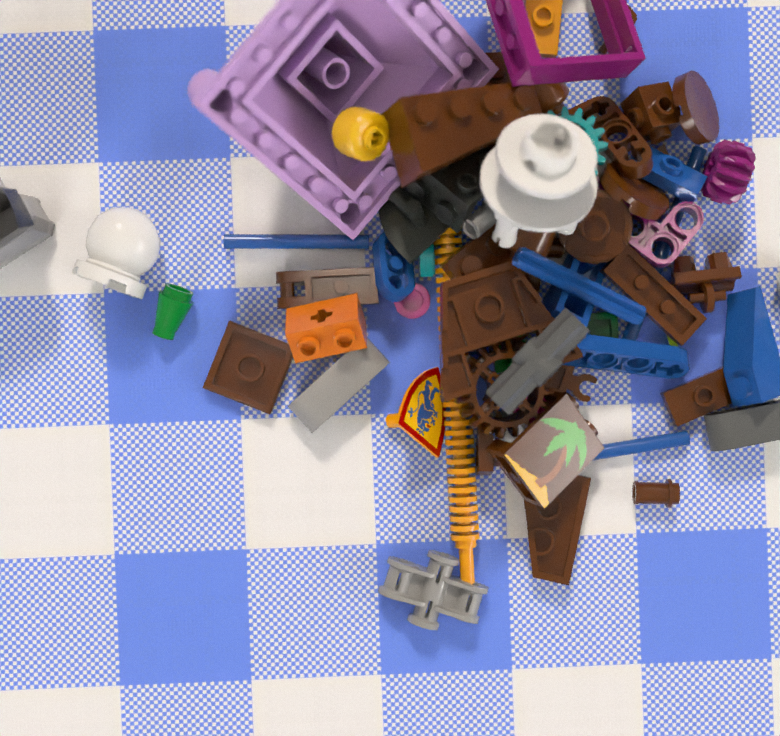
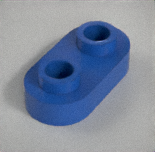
M382 232L372 246L376 287L381 296L386 300L400 302L412 293L415 288L413 263L410 264L399 254L387 239L385 232ZM385 249L389 250L392 256L389 255Z

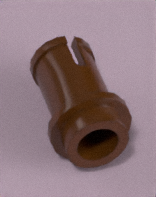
M666 479L665 482L634 481L632 486L633 504H665L666 508H671L672 504L678 505L680 501L679 483H672L671 479Z

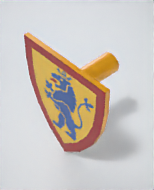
M439 367L423 371L417 376L406 390L398 413L386 416V424L389 428L400 427L436 458L440 456L446 427L444 426L446 417L443 416V411H446V407H443L440 398Z

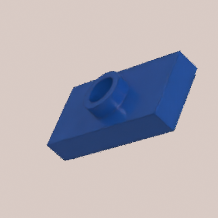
M650 146L653 157V169L642 179L683 201L694 203L708 176L683 164L677 157L666 155Z

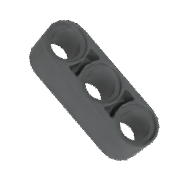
M780 399L704 415L710 451H725L780 440Z

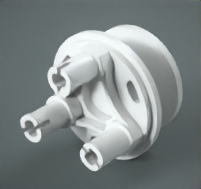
M535 114L513 121L502 131L497 145L486 156L480 172V187L483 197L489 207L495 212L494 218L497 219L492 239L495 243L500 239V247L509 248L516 243L519 228L534 232L557 231L563 235L573 234L578 222L589 213L597 194V180L594 173L597 164V154L591 139L580 127L561 117Z

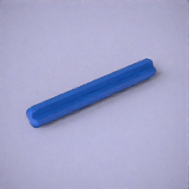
M519 247L513 256V266L631 324L639 325L644 319L647 311L645 306L526 247Z

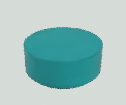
M434 244L419 256L420 277H433L435 275Z

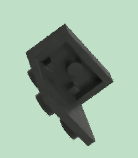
M490 147L483 148L403 188L409 192L413 199L418 200L434 213L442 223L447 224L456 233H459L463 229L464 221L472 215L476 203L483 198L480 187V172L486 156L492 149Z

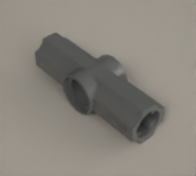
M565 308L538 337L534 336L517 352L512 359L513 363L489 386L485 393L510 415L537 386L540 388L556 373L564 363L562 360L576 348L590 330Z

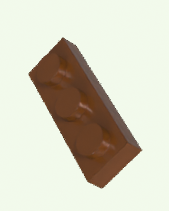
M629 244L621 254L608 261L600 270L627 298L645 306L647 310L645 315L677 345L683 346L707 319Z

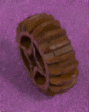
M512 340L502 342L501 348L499 344L488 346L489 352L485 348L476 350L479 356L477 359L466 354L467 362L471 365L469 368L475 386L479 376H481L488 390L489 386L494 383L492 378L497 379L502 373L497 374L487 366L500 359H513L526 343L518 341L514 348ZM544 385L540 388L537 386L528 398L517 407L519 408L517 412L505 417L489 416L494 409L498 411L500 407L487 394L482 398L484 403L479 406L476 392L456 398L454 401L457 404L467 403L459 413L463 418L473 415L469 421V425L472 428L476 429L482 424V434L489 436L494 429L495 436L499 439L504 438L508 429L510 435L515 438L519 436V425L525 430L531 424L529 420L531 418L535 420L540 415L537 412L539 408L546 409L550 405V403L543 400L544 395H553L554 389Z

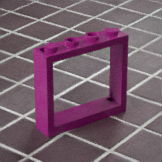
M485 0L512 86L626 78L646 59L626 0H591L608 54L543 59L541 58L523 0Z

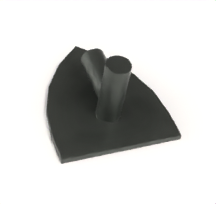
M401 185L391 193L389 199L379 210L380 222L387 239L410 264L449 228L447 224L442 223L422 203L413 199L409 192L402 188Z

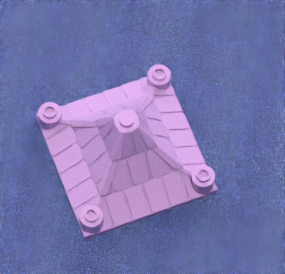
M278 0L276 5L269 10L254 28L252 34L245 39L219 72L205 69L192 77L188 86V94L191 103L348 237L354 240L401 183L389 142L381 156L373 161H360L339 152L334 146L332 139V127L337 116L349 107H362L382 114L400 97L485 86L499 69L440 0Z

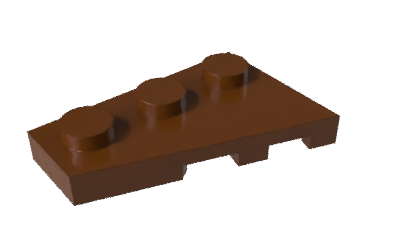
M577 475L545 509L524 500L534 578L569 586L591 477Z

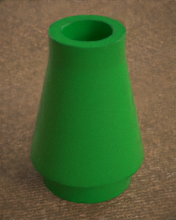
M165 284L164 289L160 290L158 294L155 326L152 332L154 335L167 340L174 339L176 331L194 304L191 301L193 292L178 285Z

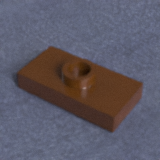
M724 366L660 393L674 426L678 427L732 403L723 372Z

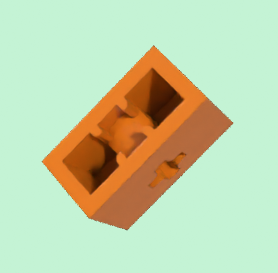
M357 293L286 309L285 336L295 363L367 348L366 320Z

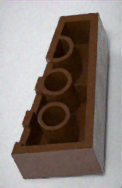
M503 83L400 97L381 115L388 122L389 144L401 187L403 188L416 180L437 172L447 165L464 159L498 142L500 134L510 123L525 116L542 114L535 85L512 86V83Z

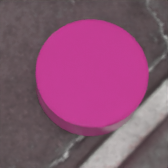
M415 283L412 293L404 300L394 302V305L401 316L408 319H416L423 316L429 309L430 295L424 286Z

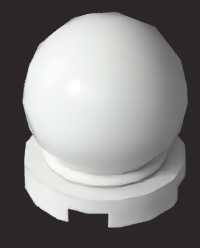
M112 207L97 215L87 232L85 245L89 258L86 259V262L77 259L72 274L89 281L106 285L107 288L142 300L147 285L139 282L141 280L139 276L149 271L159 257L161 240L155 225L146 214L134 208Z

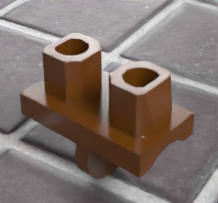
M727 252L708 255L705 259L706 270L697 271L693 257L690 255L677 257L671 264L672 278L669 283L683 296L687 295V300L691 304L700 303L703 313H712L715 308V302L725 301L726 291H733L736 279L742 277L740 266L732 267Z

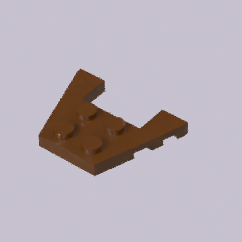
M512 261L450 279L440 284V398L442 403L477 391L465 356L466 353L533 332L538 337L555 319L540 301L542 298L521 270L513 266ZM576 346L562 360L563 364L582 358L581 350Z

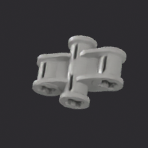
M429 550L427 556L430 560L428 566L425 567L399 557H388L387 563L390 566L384 585L379 586L378 592L387 598L415 605L413 613H410L407 618L410 623L425 629L438 630L440 624L437 619L439 613L464 622L478 624L480 618L477 615L483 594H487L489 588L475 581L474 584L461 580L460 577L452 575L454 566L459 564L460 560L444 552ZM401 573L398 585H396L399 574Z

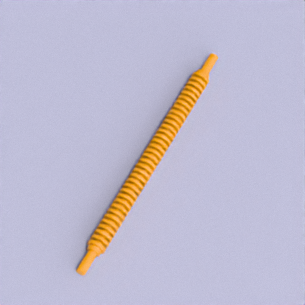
M449 227L440 236V239L433 243L434 246H441L440 249H434V255L441 256V258L435 259V265H441L460 249V247H455V245H461L462 238H455V236L462 235V231L456 233ZM442 268L435 269V274L442 275L440 278H435L436 284L450 280ZM440 287L436 288V293H440ZM436 297L437 303H440V297ZM453 399L443 402V407H450L449 411H443V416L451 417V420L444 421V426H451L452 428L444 430L445 436H452V439L445 440V445L453 446V448L446 449V455H453L452 458L446 459V464L454 465V467L447 468V474H454V476L447 478V483L455 484V486L448 487V493H455V495L449 496L448 500L450 503H456L449 506V512L457 513L450 515V521L457 522L450 525V531L457 532L451 534V540L455 541V548L459 549L460 579L474 584L473 548L477 547L476 540L480 539L479 532H472L479 530V523L472 522L479 519L478 514L471 513L478 510V504L470 503L477 501V495L470 494L477 491V485H469V483L476 482V476L469 475V473L476 472V467L468 466V464L475 463V457H468V454L475 453L474 447H467V445L474 444V438L466 437V435L474 433L472 428H466L469 425L470 419L463 418L459 413L467 403L457 404Z

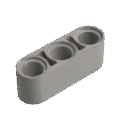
M367 338V348L346 352L290 403L288 408L313 433L390 362Z

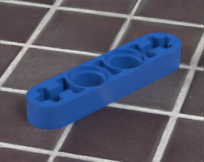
M589 334L577 345L583 357L562 364L669 379L682 377L690 370L688 352L682 347Z

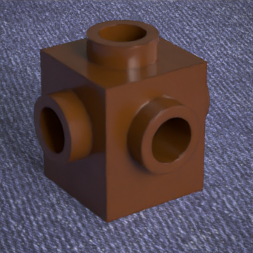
M669 81L639 86L620 103L624 115L644 140H650L651 144L661 143L672 136L671 132L680 125L678 117L681 116L679 106L675 107V104H673L672 89Z

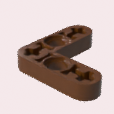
M597 96L568 110L569 115L574 116L578 108L583 109L582 119L585 121L592 115L596 117L593 129L603 127L605 130L604 135L598 141L608 143V148L604 152L625 178L640 179L651 172L653 169V157L650 146L612 99L605 96ZM614 133H624L627 135L621 141L613 142L608 140V137ZM630 150H631V154H632V156L635 158V160H633V159H630V160H629L628 152H629Z

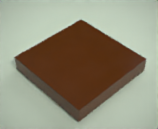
M229 320L203 388L271 414L293 360L289 344Z

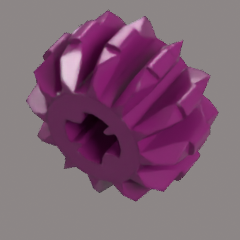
M724 139L722 142H718L714 146L713 151L709 153L707 162L704 164L702 174L708 177L700 190L703 196L711 198V201L720 204L723 202L730 205L733 202H738L742 194L747 191V186L752 181L751 176L755 170L754 162L756 156L752 148L734 140L731 142Z

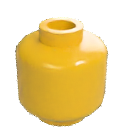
M349 107L343 110L335 119L332 127L334 146L340 153L360 161H373L381 156L389 142L388 122L381 114L362 107Z

